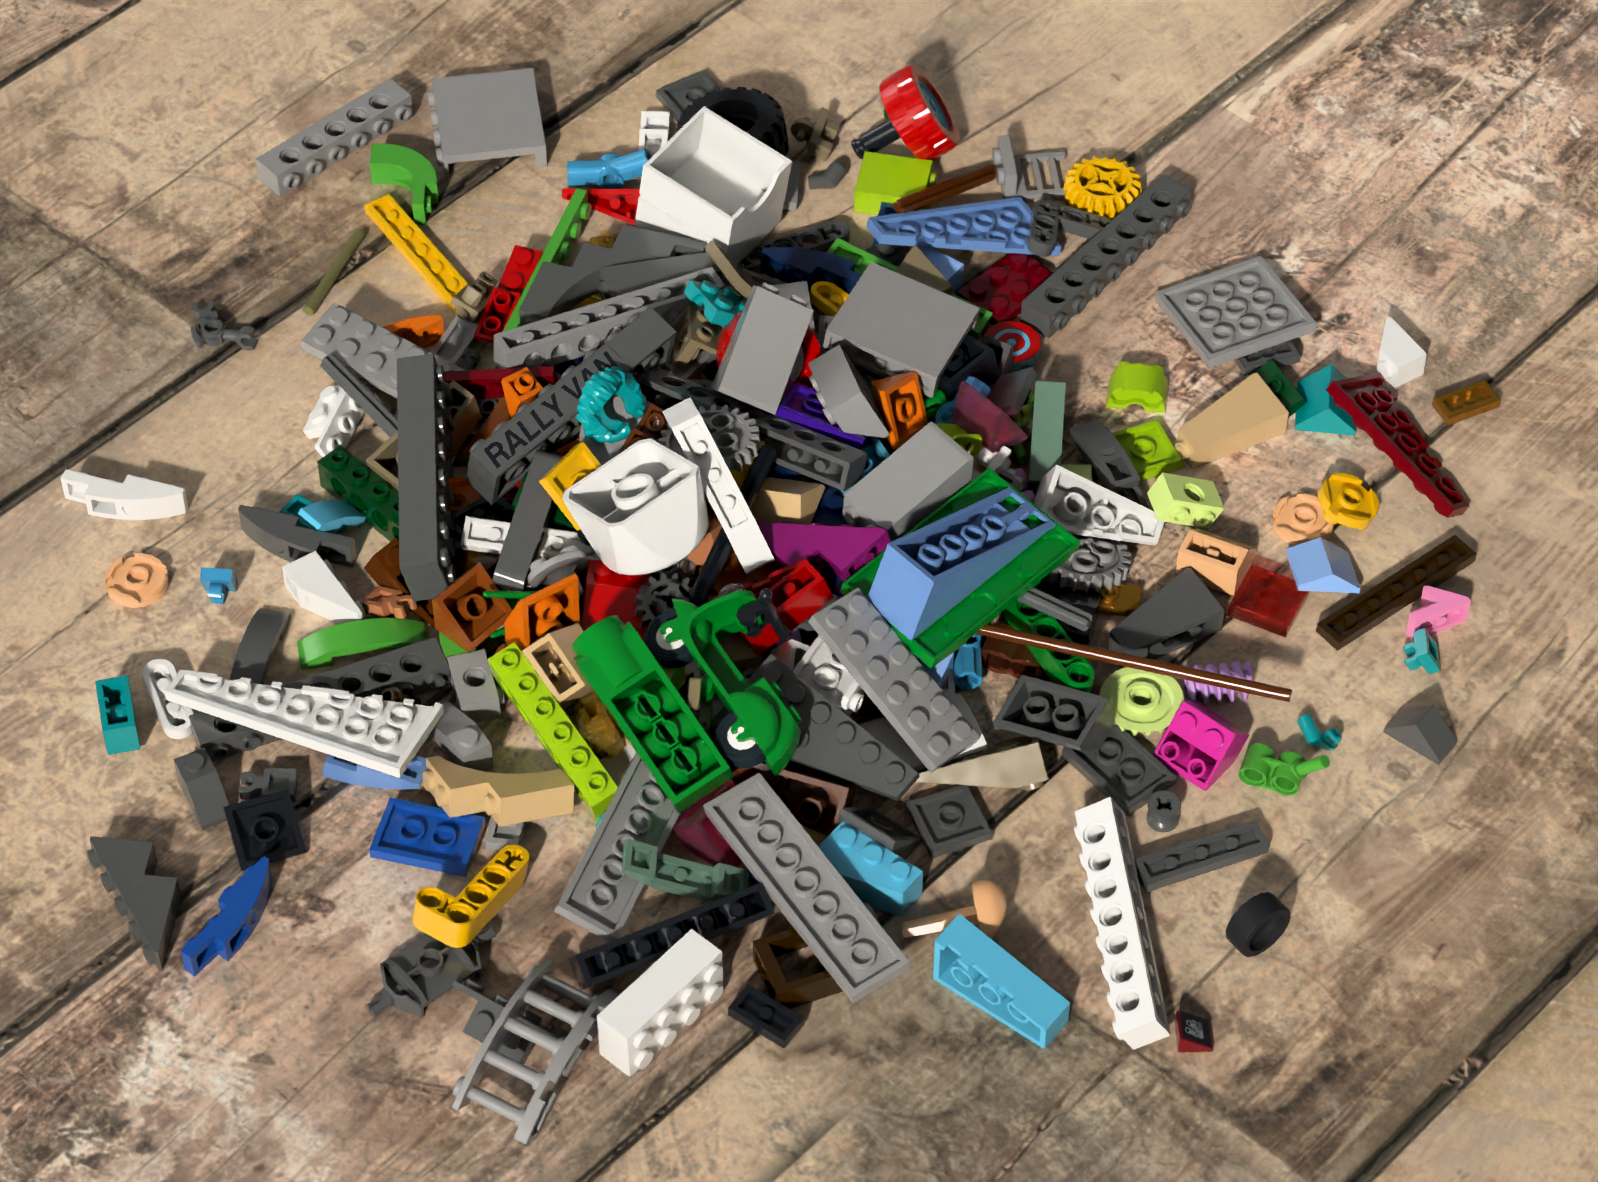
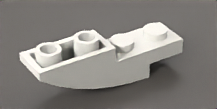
M67 469L61 476L65 498L86 503L89 515L121 520H149L186 514L189 509L185 488L173 484H165L132 475H127L124 482L120 483L112 479H103L84 472H75Z

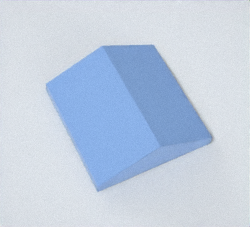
M1321 537L1287 548L1286 555L1298 591L1359 594L1360 586L1348 551Z

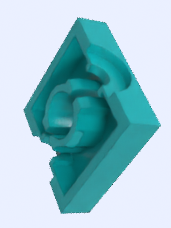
M690 280L684 291V294L698 306L702 307L704 304L703 315L710 323L724 327L735 315L744 309L746 301L742 298L743 295L735 288L727 286L726 289L720 288L707 280H704L703 283Z

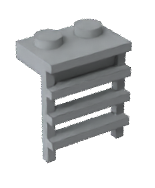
M1009 135L998 136L997 148H992L993 164L997 167V184L1001 187L1003 199L1021 197L1027 203V199L1032 198L1044 200L1045 197H1055V201H1060L1061 196H1065L1064 188L1060 187L1055 160H1065L1064 152L1013 155ZM1039 161H1047L1053 189L1043 188L1038 165ZM1030 162L1036 190H1026L1021 163Z

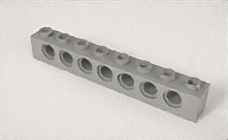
M709 267L494 334V363L498 369L551 367L585 356L591 349L602 347L612 332L623 330L636 313L641 312L643 314L650 307L673 328L689 303L698 306L684 294L690 280L701 283L707 280L724 289L726 285L713 267Z

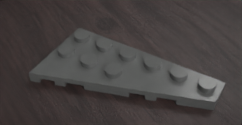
M772 654L747 680L749 685L762 677L769 684L774 681L785 697L781 700L787 708L792 705L802 720L798 724L801 731L800 740L795 754L790 761L810 769L823 771L834 778L860 785L861 788L899 801L920 777L917 771ZM725 706L712 719L709 731L716 733L720 722L730 714Z

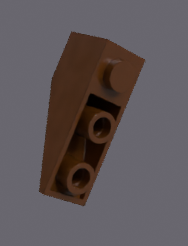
M395 538L374 554L364 569L379 586L401 590L403 595H411L399 568V541ZM432 599L415 601L417 609L408 610L435 629Z

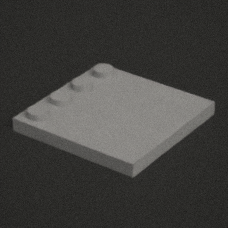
M1262 256L1155 292L1158 305L1208 368L1316 331V321Z

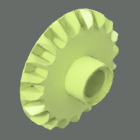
M1129 667L1112 673L1104 681L1100 690V696L1109 698L1115 720L1114 725H1118L1121 732L1126 729L1132 731L1134 736L1138 732H1144L1147 737L1154 731L1161 734L1164 728L1169 727L1181 703L1184 701L1183 691L1173 677Z

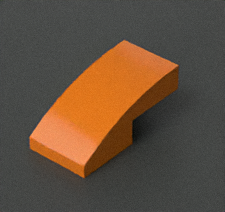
M440 315L408 318L382 327L423 349L437 343L444 333L443 318Z

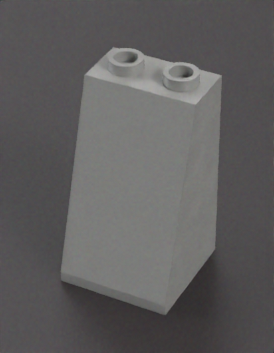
M763 282L762 287L753 285L710 388L775 415L814 310L807 307L808 301L792 294L790 299L778 295L780 289Z
M930 422L844 494L842 516L850 525L864 528L881 526L888 530L891 541L899 539L971 482L974 457L937 425Z

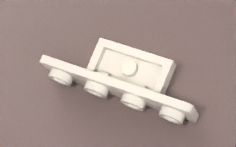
M360 380L374 394L376 387ZM330 385L320 393V398L314 410L309 414V419L303 432L309 439L319 437L315 449L323 458L340 445L346 449L365 411L339 385Z

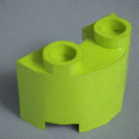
M1127 361L1120 362L1109 379L1106 407L1127 409L1131 404H1139L1143 406L1145 411L1166 413L1169 386L1168 380L1164 375V369L1159 365H1146Z

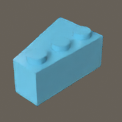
M844 821L818 846L863 904L867 902L872 908L903 916L922 895V870Z

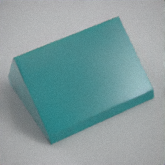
M1332 364L1298 381L1297 390L1307 403L1295 412L1294 430L1355 436L1356 426L1352 421L1353 418L1344 409L1339 408L1333 402V397L1326 391L1332 381L1347 379Z

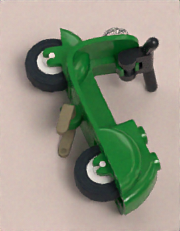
M728 584L720 590L718 598L703 604L699 608L689 601L672 599L675 611L664 612L649 623L645 631L644 643L660 666L680 668L693 661L697 668L701 670L703 675L690 678L687 705L691 711H696L700 708L699 723L705 732L711 728L714 693H716L730 714L720 722L715 735L716 747L725 761L738 768H752L765 762L772 773L777 776L795 754L801 734L798 724L802 720L792 705L787 708L781 701L785 697L774 681L769 684L762 677L749 685L718 642L722 638L741 631L748 637H757L762 632L763 627L768 624L771 625L779 639H789L790 631L778 614L772 601V591L767 588L762 589L757 599L756 595L752 591L746 590L742 584Z

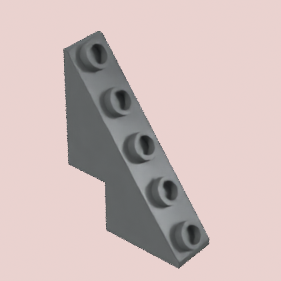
M91 836L90 844L92 849L86 851L93 869L100 868L102 884L107 893L114 892L116 896L114 903L121 917L128 916L130 920L127 923L135 941L141 939L144 946L141 948L148 964L152 965L155 963L158 970L163 971L182 898L178 878L154 876L157 857L153 842Z

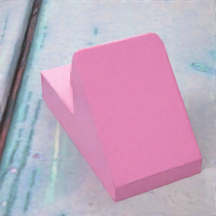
M1424 586L1420 601L1421 607L1409 614L1406 629L1407 636L1414 642L1413 632L1425 628L1432 635L1466 622L1471 600L1464 595L1431 586Z

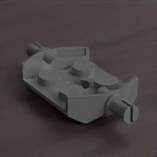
M487 924L468 945L461 948L450 947L428 934L421 936L380 963L384 988L381 989V996L366 1004L368 1012L372 1017H375L389 1006H394L396 1009L419 1017L425 1016L424 1007L453 989L454 987L451 985L454 980L463 982L475 973H477L479 979L482 978L478 949H480L481 945L496 937L495 931ZM428 959L439 961V964L433 968H425L421 965Z

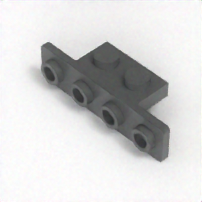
M467 978L465 983L454 980L451 985L452 987L478 1000L463 1033L483 1043L495 1021L509 1002V999L499 994H495L493 998L484 994L483 992L486 987ZM526 1009L517 1017L518 1020L558 1040L560 1037L566 1039L570 1033L552 1024L550 1029L541 1025L542 1017ZM508 1031L496 1051L521 1064H525L534 1043Z

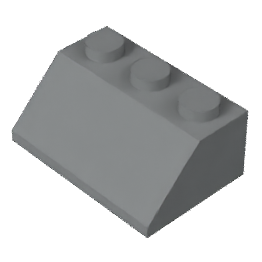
M840 344L808 363L813 374L809 377V380L817 391L816 396L824 407L823 412L831 425L837 423L843 433L881 438L890 435L867 384Z

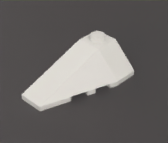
M1059 465L1054 466L1042 477L1034 500V504L1068 532L1075 535L1155 546L1158 544L1164 521L1157 520L1154 511Z

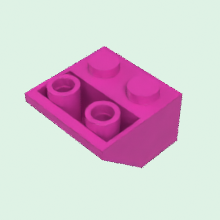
M1183 701L1153 755L1165 766L1202 790L1207 791L1235 762L1250 734L1198 701Z

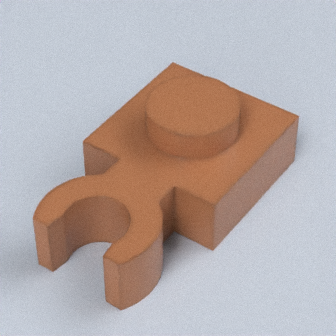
M379 586L359 601L364 608L365 614L380 618L394 614L396 618L404 619L407 617L405 609H417L416 602L411 595H403L401 590Z

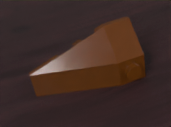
M765 762L752 768H738L727 763L731 768L733 778L719 786L728 791L760 773L817 846L839 825L841 809L852 807L857 784L790 766H786L776 776Z

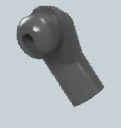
M836 161L831 163L823 174L808 175L809 190L835 188L846 174L845 165Z

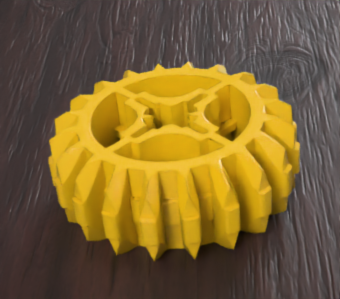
M1093 155L1090 161L1083 158L1080 164L1074 163L1072 170H1068L1066 182H1064L1065 199L1070 207L1098 214L1111 220L1142 194L1140 175L1136 174L1135 167H1128L1127 161L1118 162L1117 157L1112 160L1107 159L1105 155L1102 159H1098Z

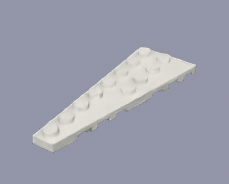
M182 669L165 690V697L168 701L398 778L405 772L444 714L443 704L435 702L434 707L414 704V699L404 698L403 703L383 700V695L372 694V696L365 698L356 697L354 694H349V691L303 685L302 689L283 687L282 682L273 681L272 685L252 683L251 678L244 677L232 681L218 677V674Z

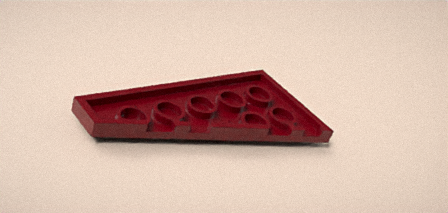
M1381 373L1332 381L1326 391L1333 397V402L1353 418L1352 421L1355 426L1365 431L1373 439V444L1376 448L1385 452L1390 457L1397 470L1408 476L1413 482L1414 488L1421 494H1424L1434 504V509L1446 518L1463 515L1470 505L1454 481L1442 475L1439 470L1442 467L1441 462L1437 457H1430L1426 451L1429 444L1408 413L1397 408L1395 402L1398 398L1393 391L1389 390L1387 392L1382 385L1385 379Z

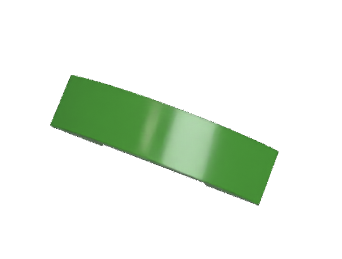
M372 618L334 625L314 632L297 642L301 670L332 666V657L389 648H402L426 640L423 622L399 618Z

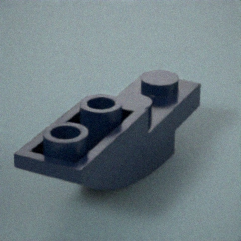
M795 247L763 248L760 252L762 273L786 283L807 281L809 293L814 283L827 281L850 294L862 276L855 272L854 261L827 252Z

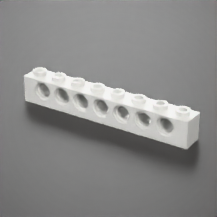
M1109 797L1075 811L1077 825L1074 826V832L1082 846L1083 852L1079 854L1080 861L1087 871L1088 879L1085 880V887L1093 902L1090 913L1098 927L1099 934L1096 935V943L1104 957L1101 969L1109 983L1110 991L1107 992V999L1114 1010L1116 1018L1112 1022L1113 1029L1119 1040H1124L1135 1050L1168 1037L1171 1033L1125 813Z

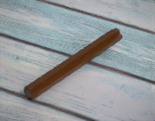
M994 164L985 165L898 199L897 202L893 203V209L896 211V214L917 211L993 181L996 178V166Z

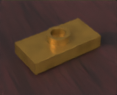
M1482 380L1433 398L1432 406L1448 426L1500 407L1501 399L1487 381Z
M1112 585L1111 590L1101 587L1100 594H1102L1098 613L1129 616L1140 607L1142 586ZM1089 588L1090 592L1098 593L1093 588Z

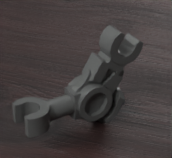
M212 299L207 300L208 307L205 309H199L196 303L192 304L195 319H197L196 323L198 328H200V332L197 331L196 326L191 327L193 341L199 348L204 343L208 346H217L223 344L224 341H232L245 350H254L258 342L257 339L251 338L255 328L243 326L240 330L228 329L227 325L222 324L218 318Z

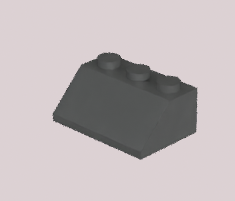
M1021 675L993 721L994 727L1079 751L1101 747L1115 724L1109 698Z

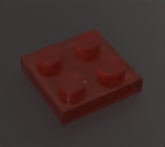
M1252 564L1228 606L1227 616L1286 638L1310 591H1298L1295 580Z

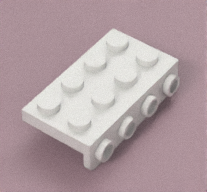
M818 635L793 672L846 715L850 716L852 712L856 713L860 709L865 691Z

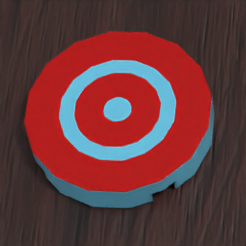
M999 322L989 327L983 335V338L987 335L1013 345L1012 371L1021 370V367L1026 365L1030 367L1040 357L1041 339L1038 332L1022 322Z

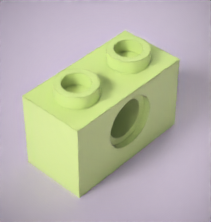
M1162 472L1147 492L1158 521L1209 529L1224 510L1216 486L1210 480Z

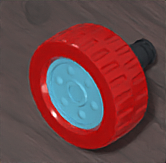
M909 64L881 81L879 85L881 100L889 119L865 132L858 139H853L851 142L854 152L862 160L865 151L876 153L900 138L918 159L935 160L957 147L960 142V135L952 113L935 84L919 66Z

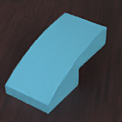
M342 500L316 502L301 508L298 512L301 517L317 530L337 534L342 524L361 528L366 519L363 514L348 502Z

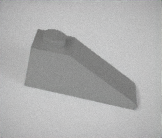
M446 699L437 702L443 704L444 714L430 735L450 762L485 772L494 768L492 745L478 725Z

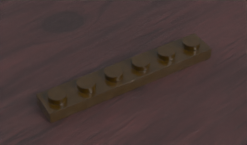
M1453 535L1317 623L1316 632L1338 651L1420 598L1424 586L1437 587L1474 563L1477 553L1460 538Z

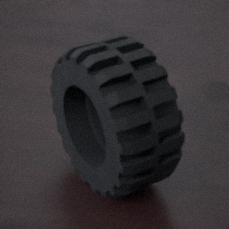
M729 87L722 88V91L709 92L705 97L695 99L693 105H688L678 119L676 133L705 106L786 157L789 151L788 135L782 108L773 97L767 93L762 94L758 89L752 88L747 90L745 87L730 89Z

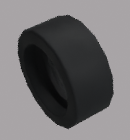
M1270 892L1259 893L1250 898L1234 913L1225 931L1226 938L1242 955L1246 957L1257 956L1271 947L1284 933L1291 918L1290 910L1274 894Z

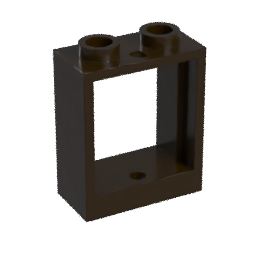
M794 927L753 941V961L770 997L789 1009L843 992L827 970L787 983L775 957L808 947Z

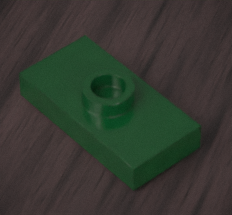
M1272 359L1255 372L1259 374L1289 412L1288 418L1307 403Z

